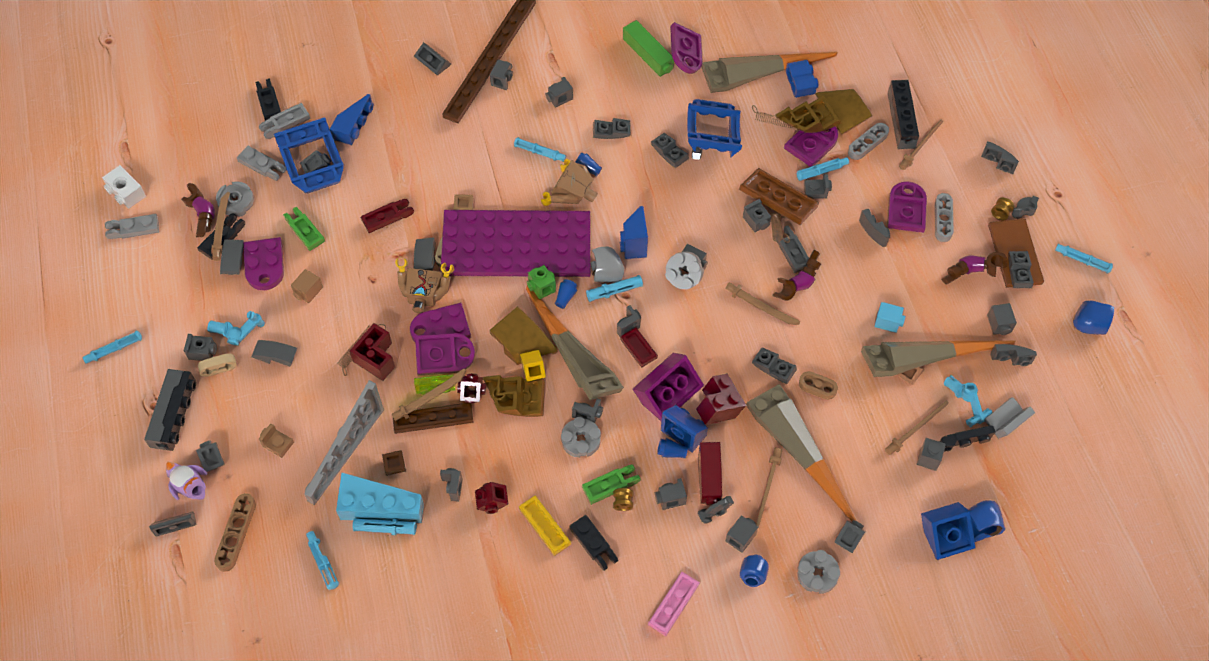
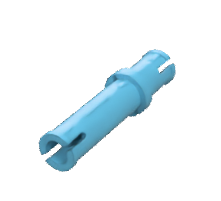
M640 275L629 279L608 285L605 283L601 287L586 290L587 299L589 302L604 297L607 299L611 295L643 287L642 278Z
M354 518L352 528L353 531L391 533V535L395 536L397 534L415 535L417 524L416 522L398 521V519L387 521Z

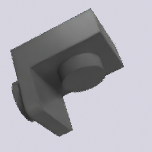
M316 150L300 162L305 173L331 166V159L327 154H322Z
M828 174L823 175V180H804L805 195L812 199L827 198L828 192L832 190V182L828 180Z
M631 305L626 307L627 317L622 318L617 323V334L619 337L634 328H640L641 315Z
M598 398L594 407L586 403L574 402L572 407L573 418L582 417L594 423L597 418H601L603 412L601 399Z
M210 440L199 445L200 449H197L196 452L206 472L225 465L217 442L212 443Z
M454 468L440 470L442 481L447 482L446 493L449 494L451 501L459 502L463 481L461 471Z
M854 519L852 522L847 521L836 538L835 543L853 553L866 533L863 530L864 525Z

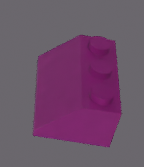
M672 353L633 388V391L641 404L662 421V413L675 405L680 408L704 384L686 355Z

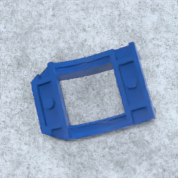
M695 99L693 103H689L687 136L694 152L696 151V146L705 150L711 148L717 149L720 152L729 151L730 158L742 149L740 144L741 111L734 110L735 106L728 103ZM697 112L701 115L713 114L720 118L729 117L728 137L697 133Z
M325 117L274 133L291 182L304 193L308 194L340 183L344 164ZM323 138L333 165L299 176L289 149Z

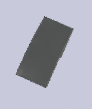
M613 118L612 122L594 120L593 138L618 139L629 137L631 134L630 120Z
M665 133L651 141V145L674 168H677L689 159L688 154L677 147L676 141Z
M987 141L981 156L990 161L997 162V169L1010 174H1014L1019 162L1011 153Z
M869 209L862 210L859 219L862 227L875 242L882 247H886L890 238L889 229L885 227L883 221L876 223V218Z
M434 237L416 239L414 269L433 271L435 263L434 249L436 245Z
M224 240L220 274H240L242 266L241 257L244 248L243 240Z
M1009 251V269L1013 288H1032L1034 282L1030 272L1032 264L1028 251Z
M258 340L251 357L268 364L273 360L290 367L297 348L279 342Z
M995 344L990 353L992 360L1006 361L1011 359L1012 365L1020 366L1032 364L1037 356L1034 350L1010 344Z
M761 348L752 361V364L785 384H788L797 371L796 365L779 359V354L765 348Z

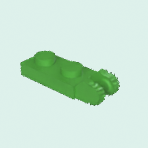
M297 207L293 208V212L297 216L296 219L293 220L287 212L283 214L290 228L309 251L325 242L321 233Z
M631 464L621 469H615L582 484V489L590 504L592 505L613 495V491L616 489L631 487L640 482L641 478L639 475L626 480L623 477L634 472V465Z

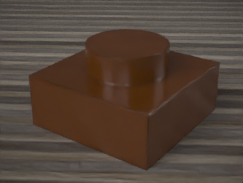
M402 450L382 454L386 476L406 472Z

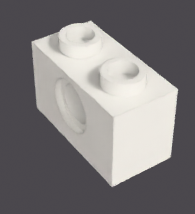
M121 165L102 177L105 182L104 188L110 195L113 193L116 201L120 205L124 204L128 209L146 197L141 185Z

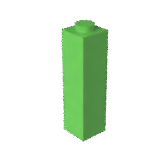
M637 20L623 27V40L660 77L673 70L674 60L672 55Z

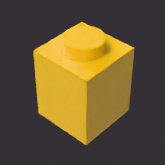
M539 350L520 354L527 382L546 377L543 359Z

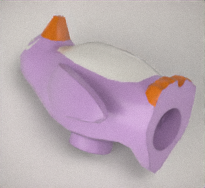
M166 463V473L170 478L168 484L169 491L176 500H179L178 493L191 499L202 500L205 498L206 486L199 476L207 475L203 468L197 465L181 466L177 463Z

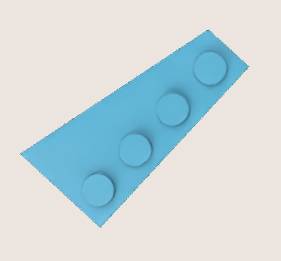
M341 473L336 508L340 520H354V518L392 521L393 519H398V521L422 523L424 503L421 494Z

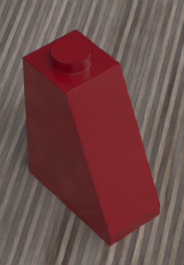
M700 442L699 445L700 502L708 506H712L722 500L720 442Z

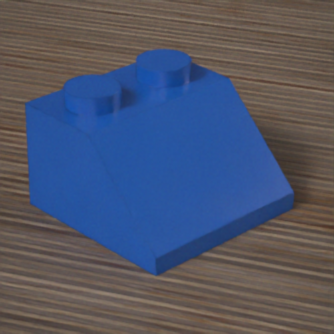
M640 206L623 223V231H620V252H624L625 259L647 257L648 234L643 206Z
M675 405L662 413L661 431L679 444L687 446L688 450L693 453L700 445V442L707 436L708 427H706L702 420H696L684 408H679Z
M957 502L921 513L924 534L937 560L975 549L971 514L961 503Z

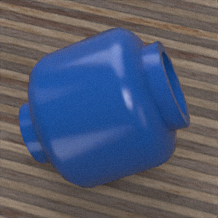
M756 554L745 557L740 569V578L750 587L764 584L769 570L768 562L762 556Z

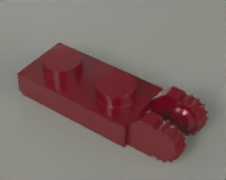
M402 199L366 213L360 218L368 233H372L402 218L411 216L414 213V209L407 207L409 206L408 199Z

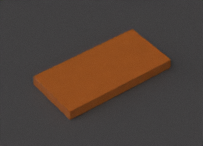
M760 168L751 174L739 188L740 191L756 200L760 199L761 203L799 225L819 205V202Z
M1026 219L990 222L988 227L995 251L1003 253L1007 257V267L1003 269L1000 267L1006 288L1013 287L1009 269V251H1028L1032 264L1030 272L1034 282L1033 285H1042L1044 278Z

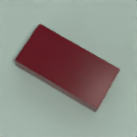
M637 328L620 336V340L641 368L658 358L656 352Z

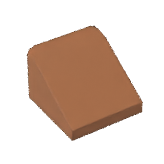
M918 367L897 375L913 385L924 369Z

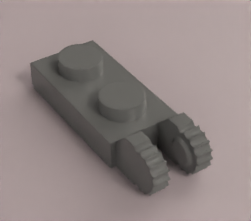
M789 225L784 226V233L787 234L784 240L780 239V242H778L779 233L777 237L775 235V238L792 270L796 273L808 266L806 263L809 257Z

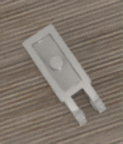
M300 103L259 124V129L262 132L264 131L263 134L266 139L275 137L274 133L290 129L311 118L303 104Z
M247 146L237 157L238 162L275 181L280 176L273 169L282 173L286 171V167L282 163L250 146Z
M157 214L121 219L119 221L105 222V228L108 230L105 232V236L108 239H124L159 233Z

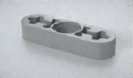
M884 123L875 124L850 144L848 156L854 160L863 158L887 138L889 127ZM864 139H871L873 143L867 144L864 142Z
M941 193L935 201V237L941 242H948L954 232L953 199L949 194ZM942 201H944L945 204H946L945 208H942V207H943V202H942ZM946 215L949 220L944 221L939 216ZM943 227H946L945 233L947 235H944V233L942 232Z

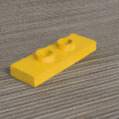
M536 495L519 506V510L554 556L571 545V541Z

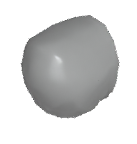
M611 247L593 249L592 252L596 261L591 262L594 282L621 281L624 275V266L615 250Z

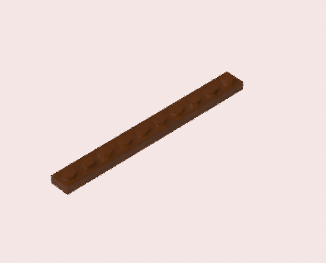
M516 0L442 113L443 118L459 124L490 76L497 60H500L535 6L536 0Z

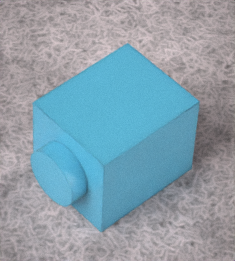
M881 302L874 327L897 333L899 326L903 327L906 316L902 315L904 308Z

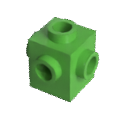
M545 265L534 268L528 272L527 286L530 291H534L539 299L556 292L555 276L552 271H548Z

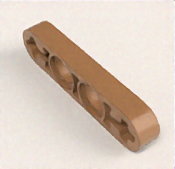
M248 493L237 497L215 556V565L223 572L234 568L256 507L254 498ZM248 500L250 504H249V505H245V508H244L245 514H244V513H242V512H243L242 503H245V502ZM236 519H244L242 526L234 527L233 524ZM236 537L238 539L234 546H227L229 538ZM227 556L229 562H225L223 565L221 560H225Z

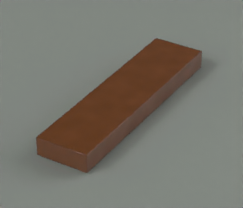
M471 403L418 409L409 413V418L407 419L402 417L395 421L393 418L395 434L474 423Z

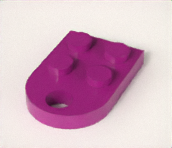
M674 22L670 26L672 58L682 71L693 74L702 67L701 35Z
M836 127L828 129L829 132L805 133L799 130L785 143L784 149L809 167H812L836 145L838 130Z
M900 182L892 188L889 196L887 228L924 233L926 227L927 196L921 186L913 182ZM904 189H910L913 193H906Z
M281 237L243 242L245 277L249 285L257 290H269L276 287L284 276ZM263 278H270L267 283H260Z
M462 303L422 312L410 324V334L414 342L415 336L452 333L462 334L467 338H471ZM418 329L425 330L422 335H417L415 332Z
M462 334L415 336L418 376L458 373L462 369L466 370L473 363L475 356L473 343ZM462 348H468L471 353L467 357H462L459 351Z

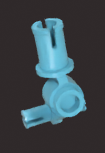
M249 311L247 313L248 320L241 328L233 327L230 322L221 323L211 320L208 323L207 330L210 333L223 334L228 339L227 343L238 346L239 342L256 326L263 327L265 322L259 314Z
M952 375L945 379L944 386L952 390L957 398H962L971 403L974 416L967 419L966 424L972 427L977 423H983L985 418L992 413V410L987 408L982 411L977 395V386L974 383L962 384Z

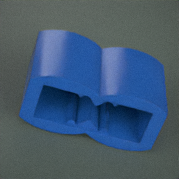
M808 60L787 63L786 75L794 97L815 94L819 84L817 78H814L813 66L809 64Z

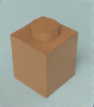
M305 269L291 284L296 299L310 303L323 288L320 277Z

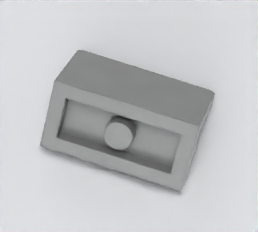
M1012 397L986 417L985 422L988 426H994L995 435L999 439L1009 435L1035 412L1031 406L1022 409Z

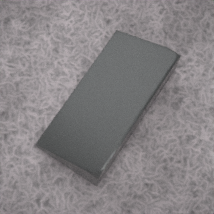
M424 42L414 55L415 58L436 75H439L451 65L448 60Z
M192 511L152 523L149 528L157 537L197 525L195 513Z

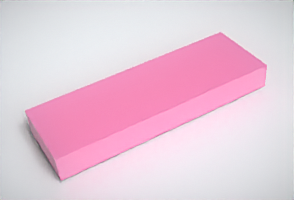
M681 572L648 622V625L664 636H667L700 582Z

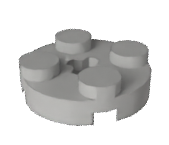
M232 182V185L229 186L224 185L217 192L216 201L218 207L223 195L226 192H230L226 209L227 215L234 213L239 217L244 216L254 202L253 192L243 182ZM236 196H238V200L232 201L231 198H236Z
M688 251L679 252L668 260L665 276L676 288L690 289L700 283L703 278L704 269L700 263V258L696 254ZM687 266L689 274L683 275L681 268Z
M576 417L568 422L561 434L563 448L573 457L591 456L600 446L601 432L598 426L591 420L582 417ZM577 435H585L584 438L586 440L577 441Z
M823 550L813 551L803 556L797 572L800 584L807 591L819 592V594L831 591L836 586L840 576L838 563ZM814 568L822 569L823 576H815L813 574L815 572Z

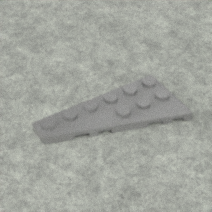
M368 381L344 425L339 429L336 439L315 476L307 485L304 495L311 504L315 505L383 413L384 408L376 383Z

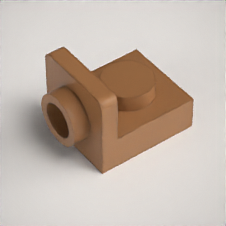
M273 424L264 428L259 438L264 448L283 458L294 443L292 438L276 430Z

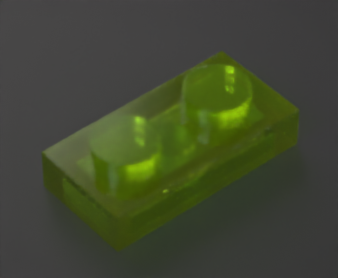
M454 375L414 378L416 393L425 395ZM455 385L443 393L456 390Z

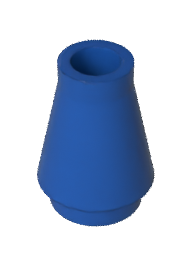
M581 153L575 161L578 164L585 165L589 173L596 177L602 170V167L587 153Z
M567 279L560 283L555 301L557 307L565 309L568 302L577 292V284Z
M668 438L665 440L660 439L657 454L662 455L664 458H686L688 447Z

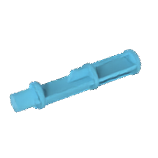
M519 137L514 141V147L516 148L519 147L534 154L543 155L554 161L560 160L564 162L566 159V155L561 154L558 150L555 151L540 146L537 143L534 144L522 140Z
M847 157L843 159L837 158L798 170L796 176L799 181L840 169L844 165L849 164V159Z
M1058 244L1055 251L1062 253L1063 256L1105 271L1107 274L1113 268L1112 263L1105 262L1093 257V255L1085 254L1069 246Z
M136 330L130 335L119 340L116 339L114 342L97 350H92L90 354L82 358L86 364L93 360L98 361L99 358L122 350V348L139 340L141 341L142 335Z
M310 531L306 534L309 540L308 546L311 549L327 589L333 590L338 587L339 582L327 556H323L319 549L320 539L316 537L314 531ZM329 567H330V569H331V571H332V573H333V576H334V578H335L336 581H333V578H332V576H331V574H330V572H329V569H328ZM321 570H324L325 575H326V577H327V579H328L329 584H327V582H326V580H325V577H324V575H323V573H322Z

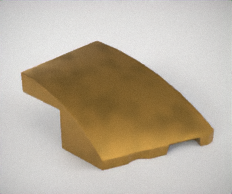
M854 89L815 93L817 98L824 95L839 118L841 124L836 127L841 135L872 117L871 112Z
M824 95L810 104L805 101L792 110L790 107H787L775 115L777 119L805 133L821 132L841 124Z
M518 306L489 330L490 334L503 345L504 353L517 365L522 364L520 354L536 350H539L541 356L557 353L556 347Z
M501 375L483 377L499 413L524 417L543 416L545 380L543 378L527 382L522 376L502 378Z

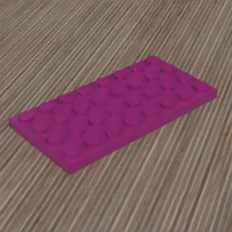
M444 210L441 265L446 263V271H449L450 265L454 266V271L449 276L528 277V272L532 269L545 265L548 271L553 272L555 277H590V211Z

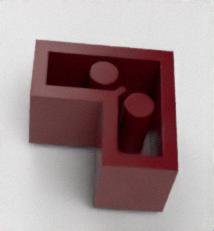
M373 323L349 350L352 361L382 381L395 368L393 357L385 352L392 344L390 334L382 327Z
M727 373L712 376L702 389L706 397L696 410L704 424L708 425L735 419L745 408L746 404Z

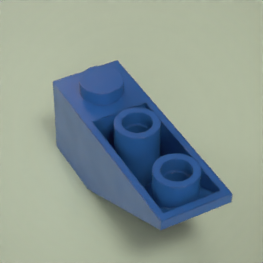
M367 94L336 116L330 127L333 140L352 145L354 140L359 137L361 127L365 125L369 112L371 113L374 104L370 94Z

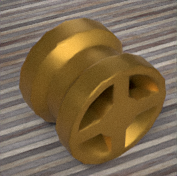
M1001 197L991 209V213L998 220H1007L1015 207L1014 203L1008 198Z
M619 488L613 491V497L615 498L613 508L615 510L629 511L633 509V502L631 501L633 491L631 489Z

